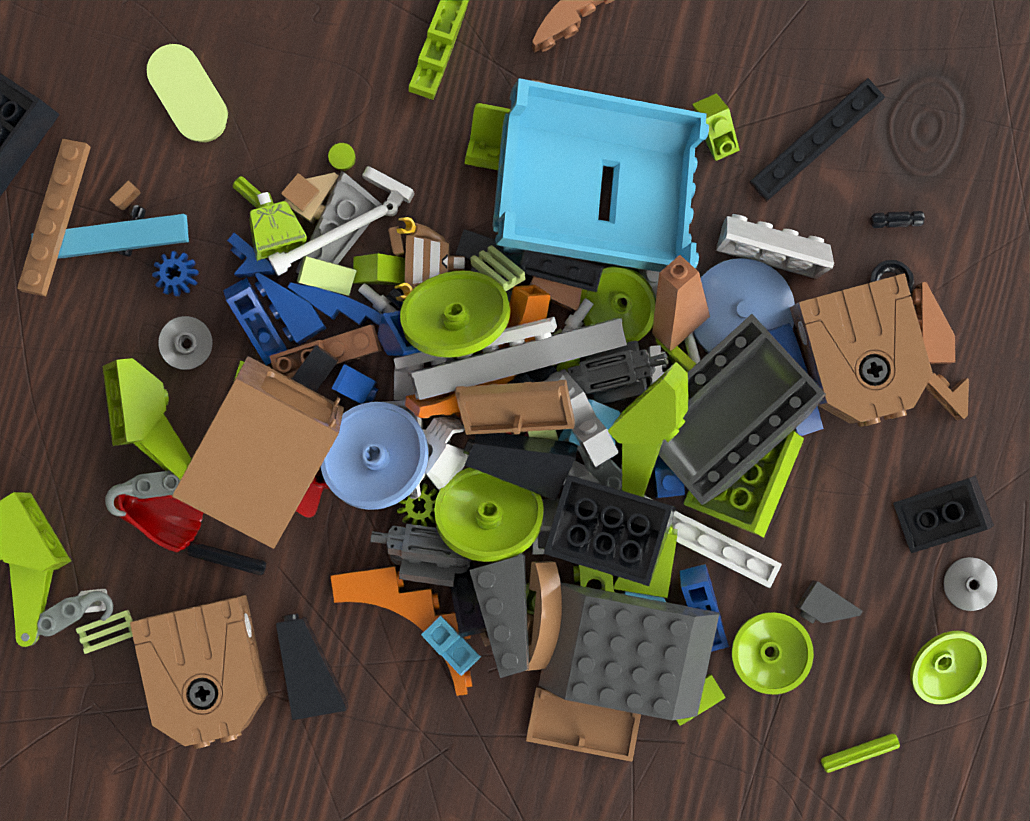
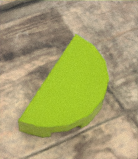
M655 338L657 345L669 354L667 358L673 364L677 362L687 373L696 365L678 346L670 351Z

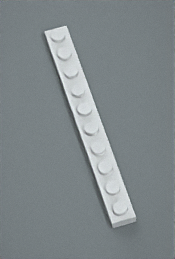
M574 461L568 475L601 484L586 469L585 465ZM677 511L674 512L671 525H673L674 529H678L676 542L768 588L771 587L782 565L781 563Z

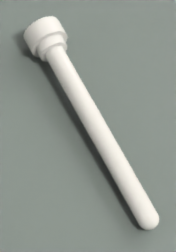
M380 205L286 254L285 252L280 254L276 252L268 256L269 261L279 276L288 271L287 268L291 266L290 263L386 215L388 208L385 205Z

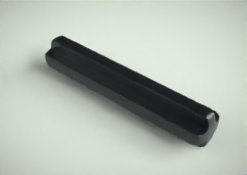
M191 542L188 548V555L256 575H263L266 570L267 563L265 561L197 542Z

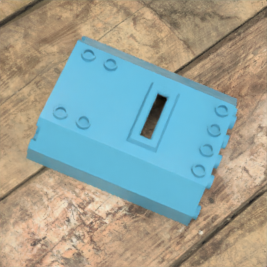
M518 79L510 94L511 108L509 114H505L502 128L493 217V231L498 232L495 238L496 245L661 272L675 258L681 255L696 268L699 254L696 252L697 243L691 242L692 237L689 234V224L692 222L694 213L693 208H691V199L695 194V183H693V173H695L697 168L695 148L708 136L707 114ZM603 166L614 168L609 221L598 220Z

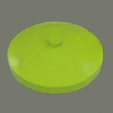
M473 271L446 272L425 280L409 293L400 311L402 329L408 342L419 351L437 357L465 356L484 349L503 333L510 318L508 296L501 284L485 274Z
M469 467L458 472L445 487L440 489L435 501V524L445 544L459 555L482 562L502 561L519 555L536 540L543 523V501L540 494Z

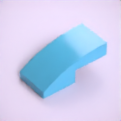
M442 616L421 634L437 653L442 655L461 676L481 658L476 650L463 637L460 638L459 633Z

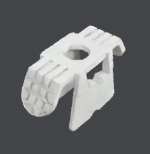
M452 417L434 418L426 430L423 429L428 444V462L421 481L425 480L428 476L439 491L465 466L467 455L463 453V449L449 445L450 438L454 433H460L465 430L460 420ZM419 484L408 495L410 498L417 499L420 497Z

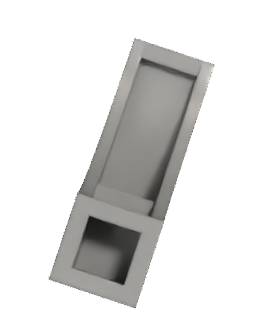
M565 369L551 374L548 379L543 381H567L575 419L574 429L571 430L585 455L595 467L619 453L607 428L595 415L584 391Z

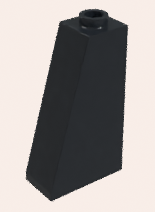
M504 433L475 434L474 439L468 438L463 453L467 455L465 466L556 500L567 474L576 459L578 445L567 441Z
M298 613L282 616L283 621L276 623L292 720L346 711L349 708L346 697L307 618H299Z

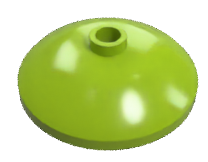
M622 266L603 268L597 292L582 289L579 306L585 298L594 304L583 319L586 326L614 318H622L626 343L639 341L653 327L656 296L649 282L638 272ZM621 298L627 300V305L621 303Z
M768 612L756 615L740 627L733 640L732 661L734 668L741 680L758 692L773 695L791 691L805 680L812 667L814 654L809 634L798 621L785 614ZM773 647V655L766 656V648Z
M950 631L934 637L920 649L912 663L910 680L913 689L923 700L933 704H948L965 697L978 685L984 675L987 664L985 648L975 636L964 631Z

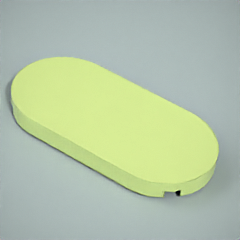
M169 44L157 49L148 61L147 76L179 131L186 138L193 141L210 142L218 138L226 127L228 110L195 54L187 47L178 44Z

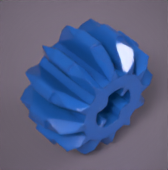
M171 251L170 259L165 254H162L161 259L164 263H154V266L160 269V271L152 273L154 278L159 279L155 284L156 287H164L163 293L169 295L173 290L176 297L180 296L181 288L185 293H190L187 285L189 283L194 286L197 285V281L192 279L191 276L199 275L197 269H192L196 262L193 259L187 261L188 255L184 252L178 257L176 251ZM172 270H178L181 273L179 278L171 275Z

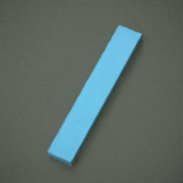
M185 214L66 229L57 259L189 242L187 216Z

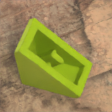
M385 254L354 257L353 269L356 270L353 284L399 285L405 283V258Z

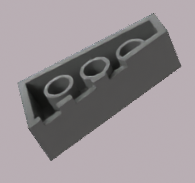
M516 556L470 570L500 678L529 670L525 556Z

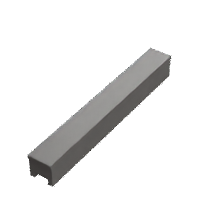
M614 318L553 334L545 339H534L520 345L508 346L495 351L408 373V376L411 378L416 399L430 398L455 391L457 386H475L625 346L627 344L622 327L623 321L622 318Z

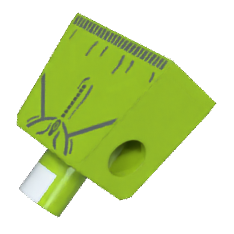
M268 192L261 193L255 197L258 209L250 211L249 222L256 261L268 258V256L276 252L280 254L292 251L306 243L307 236L286 201L274 204Z

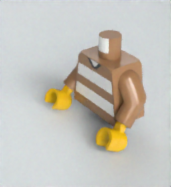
M409 217L398 219L405 222L406 228L396 229L397 233H409L410 235H406L405 283L395 286V289H402L404 295L396 297L397 301L405 300L415 287L431 277L449 271H465V256H449L450 246L443 236L430 227L414 223Z

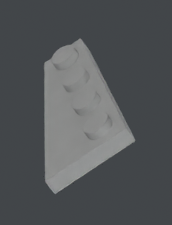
M341 171L310 241L382 204L346 173ZM370 223L306 256L338 264ZM304 257L301 258V261L296 269V272L298 274L300 272V268Z

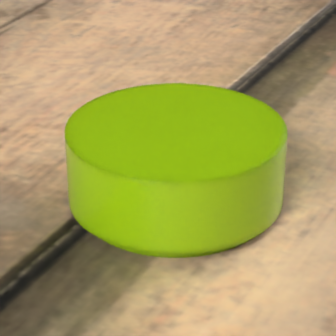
M346 143L335 144L328 154L331 165L339 171L350 169L356 160L353 148Z

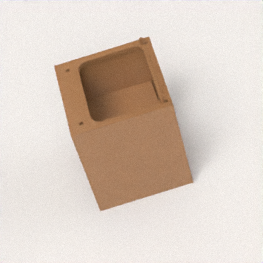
M247 356L172 497L274 549L339 434L344 407L338 404L341 398L337 397L335 402Z

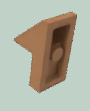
M933 373L925 388L956 420L965 419L968 416L969 379L960 380L950 390L948 388L950 386L949 382L942 375Z

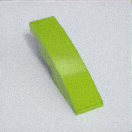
M440 0L428 29L427 39L418 58V65L410 82L409 92L434 100L469 0Z

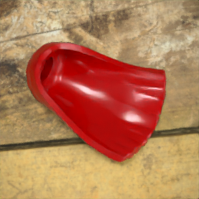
M122 494L114 499L116 509L126 512L125 516H119L121 519L136 527L156 544L170 551L179 552L188 547L198 534L202 524L203 512L172 497V495L140 499Z

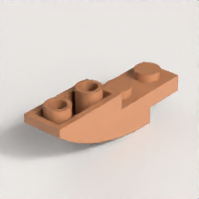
M560 0L545 17L532 41L534 53L540 49L542 52L549 50L556 44L555 41L563 36L565 39L572 37L579 31L578 28L581 24L580 15L582 17L588 16L596 10L595 6L603 2L608 4L614 0Z
M368 325L325 340H317L271 355L270 359L273 370L291 379L315 345H318L338 359L335 366L382 350L375 326Z

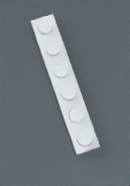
M555 317L505 328L503 333L493 343L482 349L483 353L499 349L498 345L509 343V346L525 343V338L535 336V340L551 337V332H554L557 328ZM423 352L396 356L394 358L396 369L405 367L406 371L421 368V363L429 361L431 365L447 361L446 357L432 356ZM472 353V354L465 355V356H459V357H457V359H462V358H466V357L472 356L473 353Z

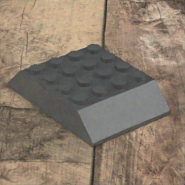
M751 314L688 372V411L683 417L686 422L678 429L679 432L669 442L665 439L663 440L658 455L696 499L704 505L731 487L810 416L826 393L759 320Z
M560 582L562 615L559 636L550 662L545 669H541L538 686L564 700L667 720H678L698 715L719 612Z

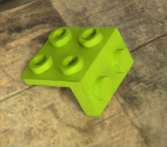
M481 103L475 105L465 164L498 170L503 121L505 114H509L510 109Z

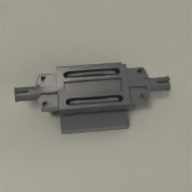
M632 341L622 347L585 356L586 361L579 362V366L568 368V374L584 393L593 394L596 402L601 404L612 403L640 396L648 388L646 378L653 377L656 370L655 367L668 364V360L665 359L667 358L666 353L650 357L647 350L639 349L638 341Z
M407 524L406 528L392 526L388 533L372 531L371 542L387 544L388 554H390L392 562L401 565L399 579L453 587L455 573L466 572L472 559L463 557L449 548L440 537L437 528Z

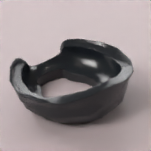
M885 260L872 270L871 282L880 280L881 276L886 272H892L896 275L905 273L910 293L912 292L914 285L913 273L904 263L897 260Z

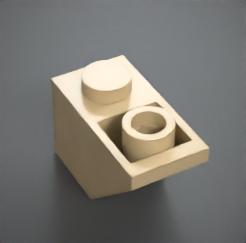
M330 173L306 179L320 192L303 212L289 200L285 199L284 201L289 204L295 214L314 224L316 219L319 221L339 175Z

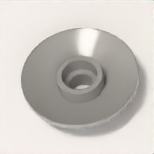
M182 316L169 321L162 329L158 342L163 359L169 365L182 370H189L202 365L209 357L213 344L208 327L200 320L189 316ZM186 339L192 341V345L188 349L183 347V342Z
M972 557L962 558L955 561L947 569L943 581L944 592L948 600L957 608L966 611L980 610L991 603L995 597L997 578L993 569L983 560ZM973 579L977 582V587L974 590L969 587V583Z

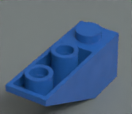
M259 272L255 274L258 282L255 283L257 289L263 297L268 295L272 302L269 308L276 319L282 318L286 325L282 329L290 342L295 340L296 343L301 345L327 329L311 303Z

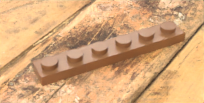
M62 139L17 287L22 292L45 297L47 295L91 148L87 143Z

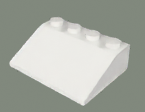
M732 214V217L727 216L723 222L716 251L740 258L757 260L772 267L818 279L833 268L834 260L831 245L824 243V239L820 237L809 236L804 238L798 236L799 233L795 230L783 229V231L772 229V224L761 221L754 224L747 222L748 218L737 214Z

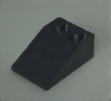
M976 475L893 503L911 553L976 534L994 526Z

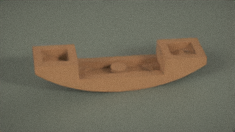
M553 561L531 563L529 589L536 591L532 642L528 643L529 670L526 671L540 670L547 667L559 636L562 594L558 569Z

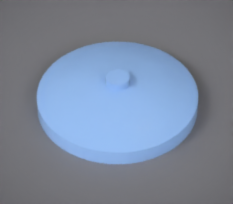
M730 259L715 265L701 277L710 317L693 331V334L699 345L707 353H710L751 314L767 330L790 323L793 328L794 322L790 307L795 305L792 292L784 278L769 265L753 259Z
M369 402L355 406L342 415L339 434L321 465L322 475L331 491L351 506L368 510L392 506L406 498L421 481L428 462L427 439L415 418L397 405L386 402Z

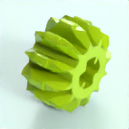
M423 484L421 495L418 497V501H421V499L426 501L424 505L426 511L422 514L421 511L416 513L413 510L416 506L413 502L416 499L407 496V500L403 499L398 502L406 504V508H399L397 512L399 514L408 513L402 521L406 523L412 517L414 518L412 525H418V520L421 519L422 526L428 527L426 521L428 517L432 523H435V517L431 513L434 512L436 499L432 500V497L437 493L436 489L431 490L427 495L428 485Z

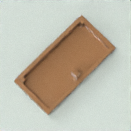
M566 380L456 387L455 394L466 435L506 432L520 434V432L574 429L575 419Z
M536 687L526 741L632 762L641 714L564 700L546 689Z

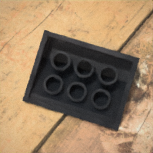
M1 73L0 196L60 115L41 99Z
M567 474L544 554L650 586L676 507Z

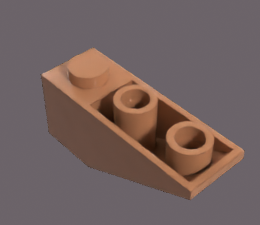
M922 282L916 285V289H913L912 301L913 305H916V316L930 364L939 365L955 363V335L927 282Z

